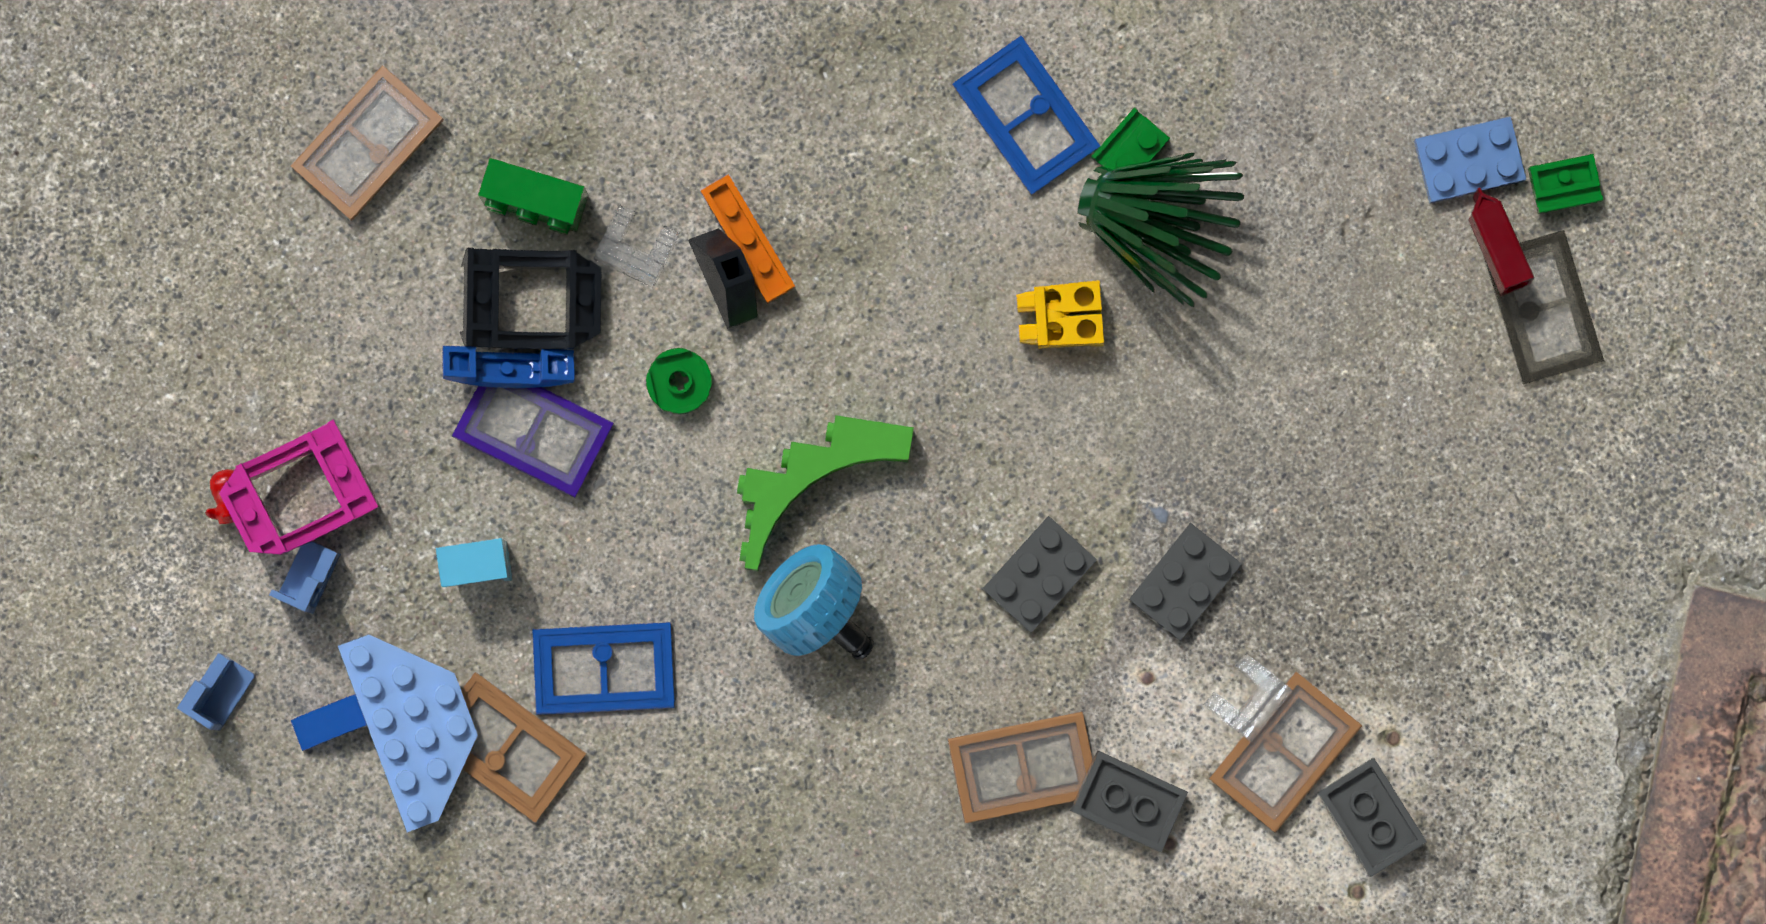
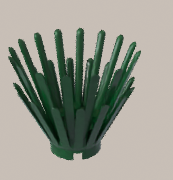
M1187 153L1116 169H1109L1103 166L1095 168L1093 171L1101 173L1097 180L1088 178L1083 186L1077 214L1086 216V223L1078 222L1079 226L1084 230L1093 232L1139 281L1155 293L1154 286L1139 271L1147 275L1160 288L1165 289L1183 306L1184 302H1186L1191 307H1195L1194 301L1136 253L1198 296L1207 298L1208 295L1204 289L1179 273L1173 263L1145 246L1143 242L1213 280H1220V273L1189 256L1191 250L1187 246L1180 244L1179 239L1225 256L1232 254L1231 247L1178 227L1192 231L1200 229L1198 222L1186 218L1232 228H1238L1241 225L1240 220L1151 200L1203 205L1206 203V199L1242 201L1244 199L1242 193L1199 190L1200 184L1194 183L1239 180L1243 177V174L1239 172L1210 173L1213 169L1233 167L1237 162L1226 161L1227 159L1203 162V159L1180 161L1195 155V153Z

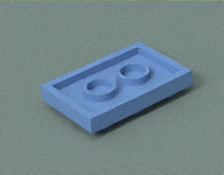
M1511 116L1414 140L1429 204L1475 193L1479 187L1482 191L1526 180Z

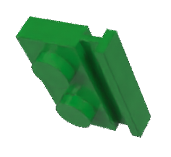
M1134 107L1091 158L1101 166L1109 169L1149 162L1164 147L1170 137Z
M1594 154L1530 166L1528 168L1534 200L1537 205V214L1603 201Z

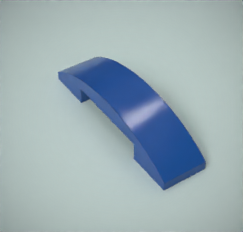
M472 346L442 347L443 379L496 388L549 387L574 383L575 381L574 350L541 349L539 354L476 352V347Z
M355 694L291 720L302 751L367 726Z

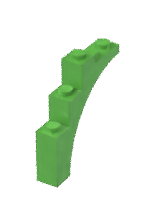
M835 415V422H828L825 438L826 442H831V447L791 442L790 449L784 448L781 468L787 469L786 474L747 468L746 475L739 476L737 494L743 495V503L755 504L754 510L747 509L745 529L751 530L749 542L742 541L739 561L745 562L744 568L759 571L765 545L775 524L790 504L811 485L834 472L857 464L878 461L908 462L914 427Z

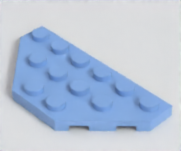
M369 634L338 645L406 831L410 832L438 821L478 736L455 673Z

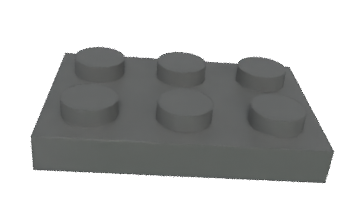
M1048 516L982 590L1032 633L1097 559Z
M1189 523L1129 598V601L1181 641L1242 563L1196 526Z
M1097 751L1070 811L1151 849L1162 852L1188 792L1101 751Z
M1375 758L1369 759L1317 792L1369 877L1379 873L1427 842Z

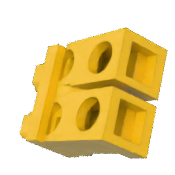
M1100 280L1034 287V291L1016 295L1018 313L1036 312V324L1019 325L1021 344H1038V349L1104 346L1102 314H1094L1101 313ZM1081 313H1088V314H1090V315L1070 316V314H1081Z

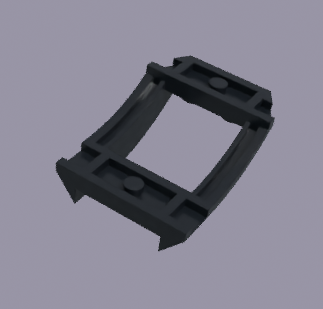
M466 248L461 267H464L463 331H460L464 346L512 349H574L601 333L602 268L593 261L577 253V250L538 251ZM499 269H566L565 332L498 331Z

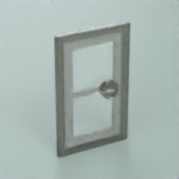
M1565 230L1520 242L1535 278L1530 285L1501 296L1485 260L1523 385L1604 361Z

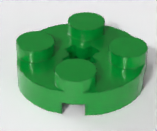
M673 348L659 354L651 364L646 376V386L653 402L663 411L673 414H687L697 410L708 400L712 388V375L706 361L698 354L684 348ZM680 372L682 377L689 378V382L684 384L683 390H678L676 386H670V381L675 379L674 374Z

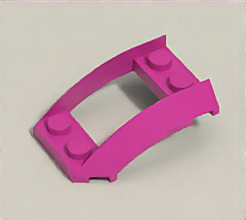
M334 419L272 451L235 466V470L219 494L249 552L282 555L332 532L379 507L374 493H372L343 437V433ZM313 452L341 508L280 537L252 480Z

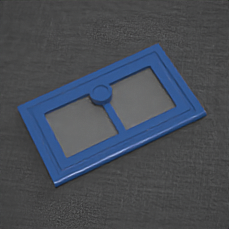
M1019 36L952 84L1031 195L1100 147V144L1022 36Z
M671 622L532 629L536 715L675 708Z

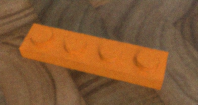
M729 174L702 189L701 194L725 234L741 248L753 274L754 282L766 303L768 304L794 289L793 281Z

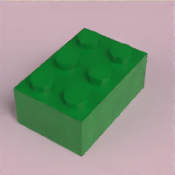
M489 158L478 193L479 198L489 212L505 216L507 211L515 213L519 221L531 225H537V222L541 221L547 223L550 226V230L564 235H568L569 230L578 231L589 196L585 186L493 158Z

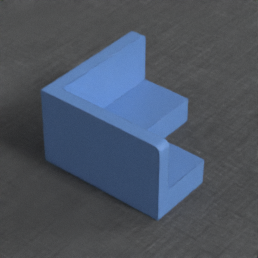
M313 541L300 546L280 591L272 589L269 596L304 612L314 614L341 554Z
M218 653L202 679L194 681L177 709L208 729L220 731L255 678V674L226 655Z

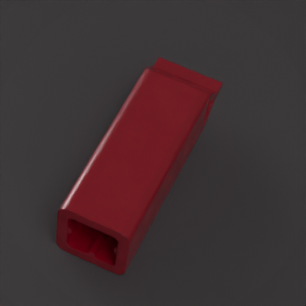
M1480 187L1477 188L1473 196L1475 205L1468 221L1501 296L1530 285L1535 277L1502 202L1484 194Z

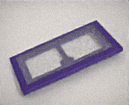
M478 386L452 437L575 498L614 423L542 387L496 388Z

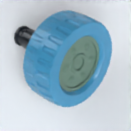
M811 545L793 554L776 569L759 594L754 610L756 626L772 643L789 655L802 656L809 654L824 646L831 639L844 650L852 653V656L857 660L867 657L874 647L873 639L866 636L865 632L850 620L862 592L860 574L844 557L827 545Z

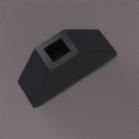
M719 228L690 238L688 240L727 329L756 319L758 314L754 277L741 248Z

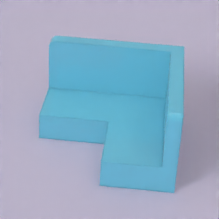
M502 538L436 548L442 587L497 579L512 581L507 541Z

